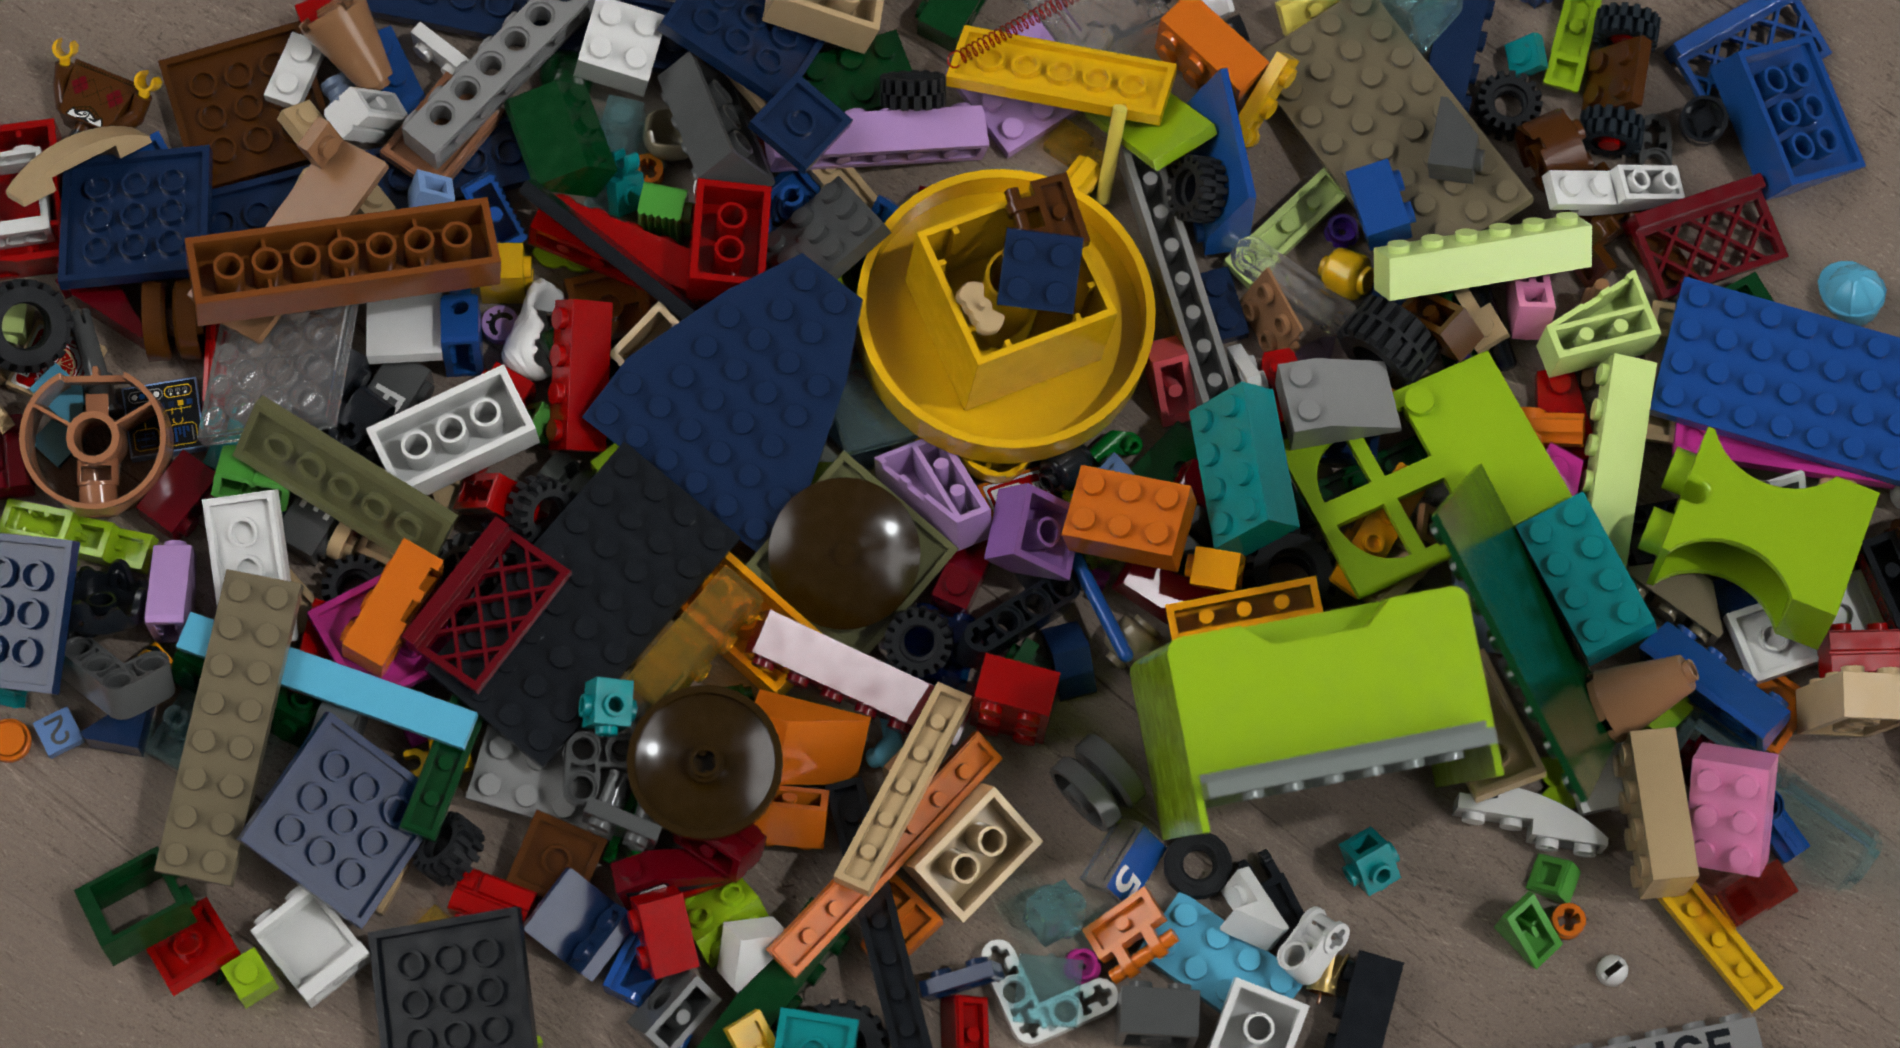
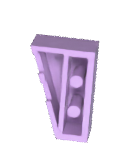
M920 439L874 457L876 478L959 548L957 551L989 538L992 523L991 509L957 455L944 451L924 439Z

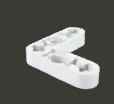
M992 940L982 950L981 957H988V960L991 958L992 950L997 949L1000 954L1007 953L1008 957L1004 960L1007 973L1013 969L1017 972V974L1006 976L999 983H990V986L1014 1038L1023 1046L1033 1047L1103 1017L1113 1011L1117 1004V988L1111 981L1103 978L1091 980L1039 1003L1011 944L1005 940ZM1010 983L1021 985L1025 991L1024 999L1015 1004L1008 1002L1003 996V989L1006 985ZM1095 988H1099L1102 993L1107 991L1110 993L1106 1000V1006H1102L1100 1002L1087 1005L1086 1009L1090 1013L1088 1015L1083 1014L1082 1004L1076 997L1082 994L1083 1002L1089 1000L1094 996ZM1063 1002L1070 1003L1076 1009L1075 1019L1068 1023L1060 1022L1054 1014L1055 1007ZM1028 1004H1031L1033 1009H1028L1026 1012L1032 1024L1037 1022L1040 1024L1036 1031V1037L1031 1038L1029 1033L1022 1034L1020 1032L1024 1026L1021 1014L1019 1013L1015 1018L1011 1014V1012L1021 1011Z

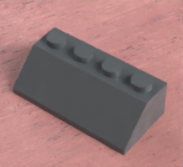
M690 51L657 76L663 90L661 97L672 112L671 122L681 134L683 139L681 147L691 159L693 164L691 172L696 180L702 178L773 186L776 183L756 134L748 128L750 119L737 88L729 78Z

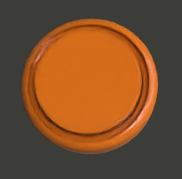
M17 719L0 720V761L5 763L19 761L28 754L31 748V732L23 722Z

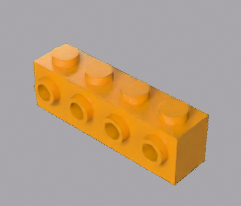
M1316 575L1165 605L1172 641L1183 636L1236 626H1252L1323 612Z

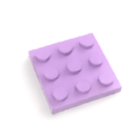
M1034 15L1031 16L1035 23L1034 26L1030 24L1028 18L1026 19L1029 29L1025 28L1023 22L1020 23L1023 27V32L1018 29L1017 25L1014 26L1017 29L1018 35L1055 41L1041 21L1038 23L1035 20ZM955 88L963 100L970 103L971 106L983 105L987 132L1007 159L1082 112Z

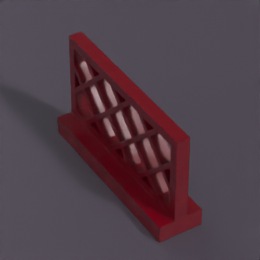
M1761 173L1636 213L1621 225L1626 238L1633 237L1659 301L1678 296L1684 276L1713 284L1789 257L1761 191L1766 186ZM1754 202L1759 214L1756 224L1739 216L1743 205ZM1735 208L1734 213L1729 210ZM1718 214L1730 220L1725 235L1708 227L1712 215ZM1704 218L1702 223L1697 221ZM1686 224L1699 231L1694 245L1677 237L1682 225ZM1736 224L1753 232L1748 246L1731 238ZM1672 229L1671 234L1666 231ZM1655 235L1667 241L1662 256L1650 250L1646 237ZM1704 235L1721 242L1716 257L1699 249ZM1758 236L1770 241L1775 254L1765 256L1753 250ZM1673 245L1690 253L1685 267L1668 259ZM1727 246L1744 254L1739 266L1735 267L1722 260ZM1696 256L1713 264L1707 277H1702L1690 271ZM1750 257L1755 259L1754 261L1748 262ZM1664 267L1681 275L1677 287L1666 289L1661 277ZM1718 268L1724 270V271H1721V272H1718V273H1717Z
M496 516L401 637L409 650L418 656L421 654L473 692L479 694L572 573L568 568L512 531L507 523ZM512 543L525 551L526 563L504 567L503 554ZM530 555L539 561L531 562ZM499 562V568H493ZM549 567L558 574L551 585L535 588L532 570ZM527 571L530 589L508 592L505 574ZM500 575L503 593L481 596L479 585L484 578ZM475 591V596H476V597H475V598H469V597L473 594V592ZM541 594H543V595L540 597V599L537 601V600H536V595H541ZM531 596L532 609L525 616L511 618L509 600ZM504 601L506 619L484 622L482 604ZM477 605L479 623L457 627L456 614L462 607ZM451 622L452 628H446L447 625ZM517 624H519V626H518V627L515 629V631L513 632V626H512V625H517ZM507 626L509 638L505 644L488 648L485 630ZM480 631L483 649L461 652L458 634ZM453 635L454 654L439 656L429 649L438 637ZM496 654L491 661H489V655ZM484 656L485 669L476 681L463 673L462 660ZM457 661V668L449 662Z

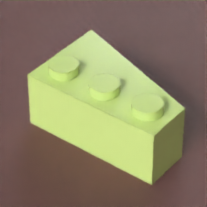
M1634 269L1615 285L1606 287L1585 304L1581 303L1545 327L1536 347L1549 378L1599 366L1600 363H1603L1614 353L1630 357L1651 353L1661 335V330L1636 270Z

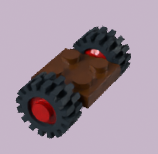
M1612 2L1610 6L1604 4L1596 11L1592 39L1595 45L1598 44L1599 49L1590 53L1583 105L1579 119L1586 133V138L1582 140L1585 150H1591V154L1594 155L1602 153L1603 157L1608 158L1610 155H1614L1615 158H1622V155L1632 157L1633 154L1637 155L1642 149L1646 120L1643 119L1642 114H1636V111L1633 109L1642 107L1650 53L1654 52L1655 48L1657 49L1661 17H1658L1659 14L1656 11L1651 12L1652 9L1649 7L1642 9L1641 4L1635 3L1634 6H1630L1628 2H1622V5Z

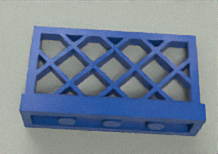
M1749 0L1674 42L1663 53L1670 65L1675 62L1695 97L1701 95L1709 96L1711 87H1717L1710 69L1707 78L1694 74L1688 62L1698 57L1711 61L1709 68L1726 59L1719 56L1721 43L1724 41L1740 44L1739 51L1746 50V46L1755 48L1772 44L1775 31L1779 30L1793 34V39L1812 35L1822 59L1831 55L1832 51L1801 0ZM1789 4L1798 17L1796 27L1778 23L1780 10ZM1773 14L1772 20L1764 19ZM1758 24L1770 28L1766 44L1748 39L1752 25ZM1743 31L1742 37L1735 36L1736 34ZM1714 47L1713 54L1706 52Z

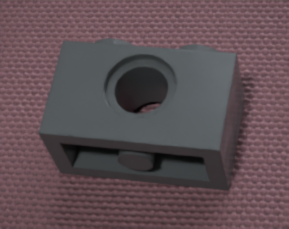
M690 970L667 976L628 1019L627 1023L653 1048H679L722 999L698 975Z

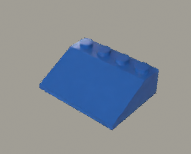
M1812 35L1737 51L1709 68L1752 174H1762L1766 186L1761 191L1766 201L1796 193L1866 167Z
M1222 68L1186 103L1214 123L1217 131L1216 136L1187 154L1219 159L1222 161L1221 165H1224L1226 168L1223 175L1228 176L1229 181L1224 184V188H1229L1228 195L1223 196V199L1227 201L1225 207H1219L1222 212L1221 215L1215 217V221L1212 223L1193 222L1196 243L1202 242L1205 255L1232 252L1242 248L1248 249L1257 197L1228 68Z

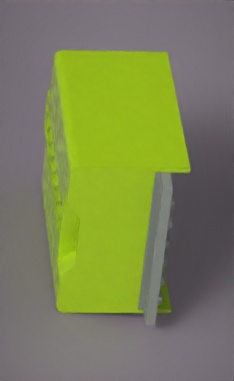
M1457 586L1391 597L1384 601L1252 626H1236L1179 637L1136 660L1130 668L1132 689L1162 841L1210 832L1206 809L1236 802L1410 770L1428 765L1432 767L1436 788L1504 775L1470 602L1467 593Z

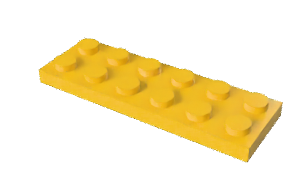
M964 25L956 50L960 51L961 47L966 48L967 44L971 45L972 41L977 42L978 38L983 39L984 35H988L989 32H994V30ZM995 31V34L1001 41V45L996 42L993 33L990 34V37L995 43V48L991 46L988 37L985 36L984 40L989 45V51L986 50L983 40L980 39L978 43L982 46L984 54L979 51L975 42L973 47L977 50L978 57L974 55L971 46H967V49L973 57L972 60L968 58L965 49L961 50L967 59V63L963 62L959 52H955L950 65L954 67L960 66L958 68H951L949 66L946 74L947 87L1111 117L1113 106L1122 104L1128 109L1126 120L1160 126L1177 74V64L1012 34V38H1009L1007 33L1003 32L1007 39L1005 42L1001 38L1000 31Z

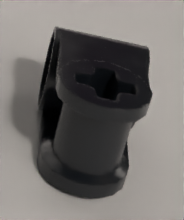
M363 385L354 392L347 405L331 423L329 436L362 455L371 443L366 428L393 416L396 407Z

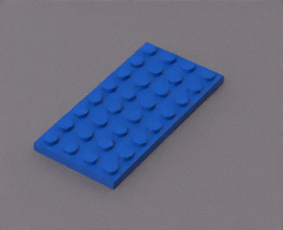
M1684 276L1653 388L1649 415L1704 431L1711 427L1721 436L1900 487V337Z

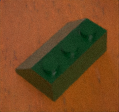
M553 81L511 97L504 102V107L530 178L537 180L549 191L596 198L618 171L586 85Z

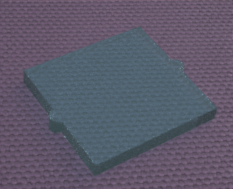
M1020 953L1012 1022L1038 1024L1042 1029H1046L1048 1026L1076 1029L1084 960L1057 958L1054 953H1050L1048 956Z

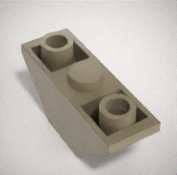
M1653 563L1635 565L1628 568L1627 571L1643 600L1656 608L1655 612L1660 618L1670 623L1675 622L1684 625L1697 636L1695 641L1698 644H1706L1713 647L1723 633L1713 581L1700 573H1688L1669 577L1652 586L1646 582Z

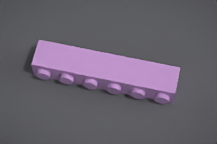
M961 102L951 107L932 108V110L920 109V111L890 110V108H883L880 111H865L862 108L849 109L844 113L853 119L851 126L809 170L982 160L990 146L983 105L971 106L970 103ZM764 141L767 163L771 172L799 171Z

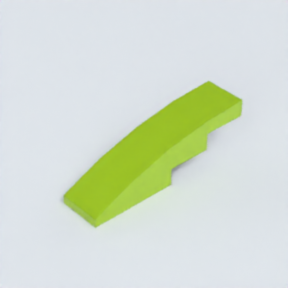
M8 498L0 519V533L80 542L78 559L111 566L112 562L116 559H123L128 563L132 572L146 575L152 561L153 545H157L159 539L153 534L122 529L113 522L79 517L71 510Z

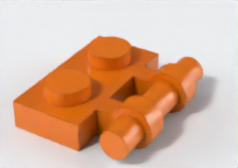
M1145 886L1082 929L1100 961L1106 964L1116 957L1119 965L1108 971L1109 976L1116 985L1127 977L1133 979L1141 973L1140 968L1156 957L1161 959L1169 954V948L1180 941L1172 928L1160 936L1155 929L1168 920L1150 890ZM1144 937L1147 945L1131 956L1127 948Z

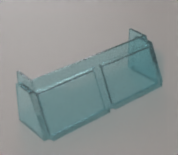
M1692 710L1676 733L1679 752L1695 729L1718 745L1757 751L1703 710L1700 714ZM1778 762L1776 786L1864 846L1836 888L1837 891H1840L1843 887L1850 890L1866 875L1881 852L1883 841L1879 839V831L1795 773L1791 777L1786 774L1787 768Z

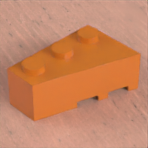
M403 538L395 554L383 569L374 590L371 589L365 596L360 606L361 612L356 621L351 620L344 628L339 639L343 642L342 656L382 679L404 645L401 637L402 634L442 585L444 560Z

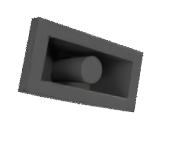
M1441 96L1428 158L1429 177L1431 179L1474 184L1476 171L1482 172L1485 150L1480 149L1478 134L1449 97Z

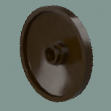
M838 477L822 480L804 488L784 506L775 520L771 531L768 560L772 579L780 595L804 618L827 628L856 629L869 626L884 619L906 599L915 583L919 570L920 542L917 529L910 514L894 495L886 489L866 480Z
M696 685L676 690L664 696L645 712L630 739L627 753V772L636 801L655 824L662 826V829L681 838L696 841H714L734 836L746 830L766 813L780 787L783 773V753L774 724L763 709L753 700L726 687Z

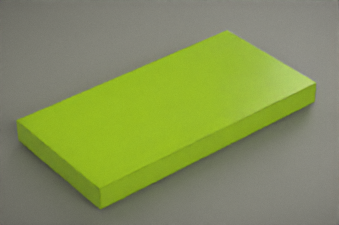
M1170 93L1160 126L1125 120L1121 145L1155 171H1159L1216 136L1217 131L1214 123ZM1084 112L1089 121L1108 134L1111 117Z

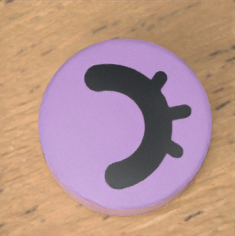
M503 305L488 309L484 313L481 322L485 337L494 344H505L508 335L513 329L517 314L511 308Z

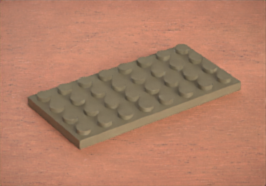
M1341 0L1260 53L1269 62H1271L1277 51L1288 53L1300 61L1295 68L1297 75L1288 88H1283L1276 100L1278 101V108L1354 208L1345 172L1387 158L1392 171L1399 169L1405 186V190L1400 192L1403 203L1411 202L1416 217V222L1411 224L1412 238L1406 239V241L1421 240V237L1427 234L1453 235L1456 230L1464 228L1477 231L1489 229V225L1503 223L1534 203L1533 196L1379 0ZM1441 96L1449 97L1478 134L1480 149L1485 150L1482 172L1476 171L1474 184L1431 179L1429 177L1428 158Z

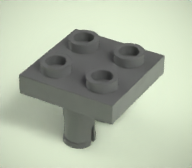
M610 769L599 800L589 797L583 812L582 822L588 824L587 830L603 838H608L609 834L624 839L622 845L641 853L645 849L654 850L662 826L655 824L641 809L640 805H638L634 815L620 809L630 782L628 775L624 773L619 787H615L620 771Z

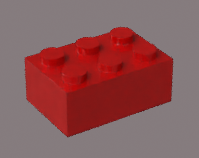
M697 179L693 201L686 298L713 300L726 290L766 271L772 186Z
M986 653L974 695L970 725L975 726L976 731L984 735L998 736V733L1013 736V741L1025 746H1034L1035 743L1043 744L1061 673Z

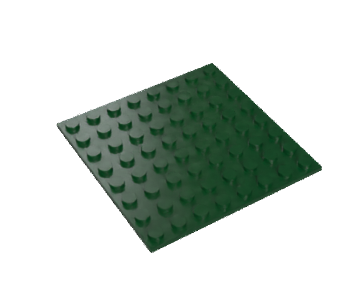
M1481 463L1469 472L1432 514L1431 519L1433 523L1430 524V529L1437 543L1440 546L1446 545L1452 557L1449 559V565L1458 581L1464 580L1471 593L1468 595L1473 612L1477 617L1483 616L1490 630L1486 631V635L1490 645L1496 653L1501 651L1508 663V666L1505 667V672L1512 686L1515 689L1521 688L1527 700L1524 702V708L1533 724H1540L1546 736L1542 738L1548 755L1552 760L1557 758L1564 770V773H1561V778L1570 795L1576 794L1580 803L1589 800L1616 742L1606 733L1612 730V727L1607 719L1600 722L1595 714L1587 691V682L1593 680L1587 677L1591 671Z

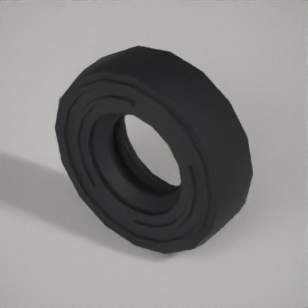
M1208 832L1176 838L1169 845L1164 857V874L1169 885L1177 893L1186 894L1193 899H1207L1218 894L1227 884L1232 872V856L1226 844L1216 835ZM1201 851L1210 857L1213 869L1207 877L1194 879L1185 872L1183 861L1191 852Z

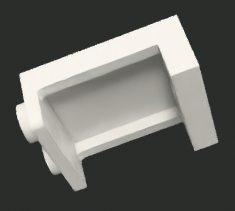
M297 886L285 897L287 902L275 911L272 908L268 909L257 917L254 921L256 926L250 931L312 1009L371 962L369 951L361 941H358L335 911L302 887Z

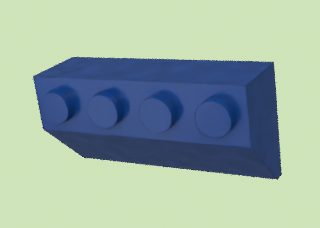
M1667 621L1656 633L1652 634L1640 645V662L1681 655L1685 660L1691 659L1697 668L1699 680L1695 681L1696 689L1688 695L1689 700L1757 751L1765 752L1789 722L1791 711L1787 709L1789 704L1784 698L1773 691H1770L1769 694L1762 691L1756 686L1758 681L1750 673L1741 668L1738 671L1732 669L1725 663L1727 658L1720 651L1712 646H1709L1707 649L1702 647L1695 641L1697 636L1684 625L1678 624L1675 627Z

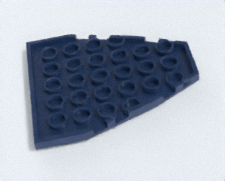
M801 253L726 290L630 355L582 418L618 446L625 441L738 534L742 542L757 552L770 537L775 520L784 506L793 496L812 485L815 471L824 451L823 448L848 382L849 367L853 346H855L863 299Z

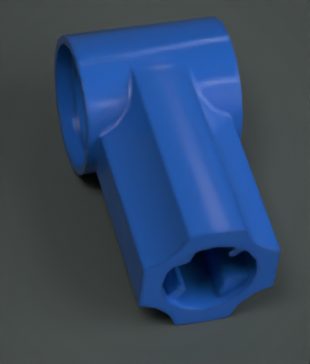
M1775 791L1770 850L1782 866L1809 848L1810 844L1786 812L1782 796Z

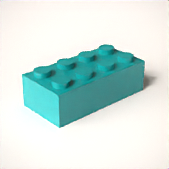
M1241 381L1189 411L1214 549L1242 553L1244 556H1247L1300 528L1274 391Z
M1583 491L1515 526L1589 667L1657 632L1652 614Z

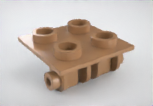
M1267 267L1239 300L1245 319L1250 323L1264 352L1289 347L1295 353L1301 348L1298 343L1300 341L1299 335L1304 329L1273 273Z

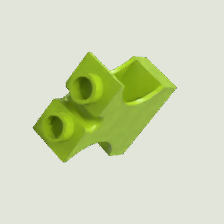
M1708 427L1696 453L1677 446L1664 477L1661 488L1679 495V498L1674 508V514L1654 506L1637 549L1656 556L1646 583L1654 586L1669 577L1688 573L1708 574L1726 579L1743 588L1758 601L1768 615L1775 634L1818 650L1837 616L1880 492L1838 476L1821 485L1808 488H1783L1764 483L1739 468L1723 449L1716 430Z

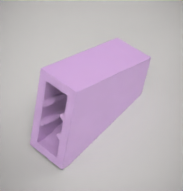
M168 540L164 542V545H153L145 624L157 643H177L190 611L195 613L197 555L192 545H187L185 541Z

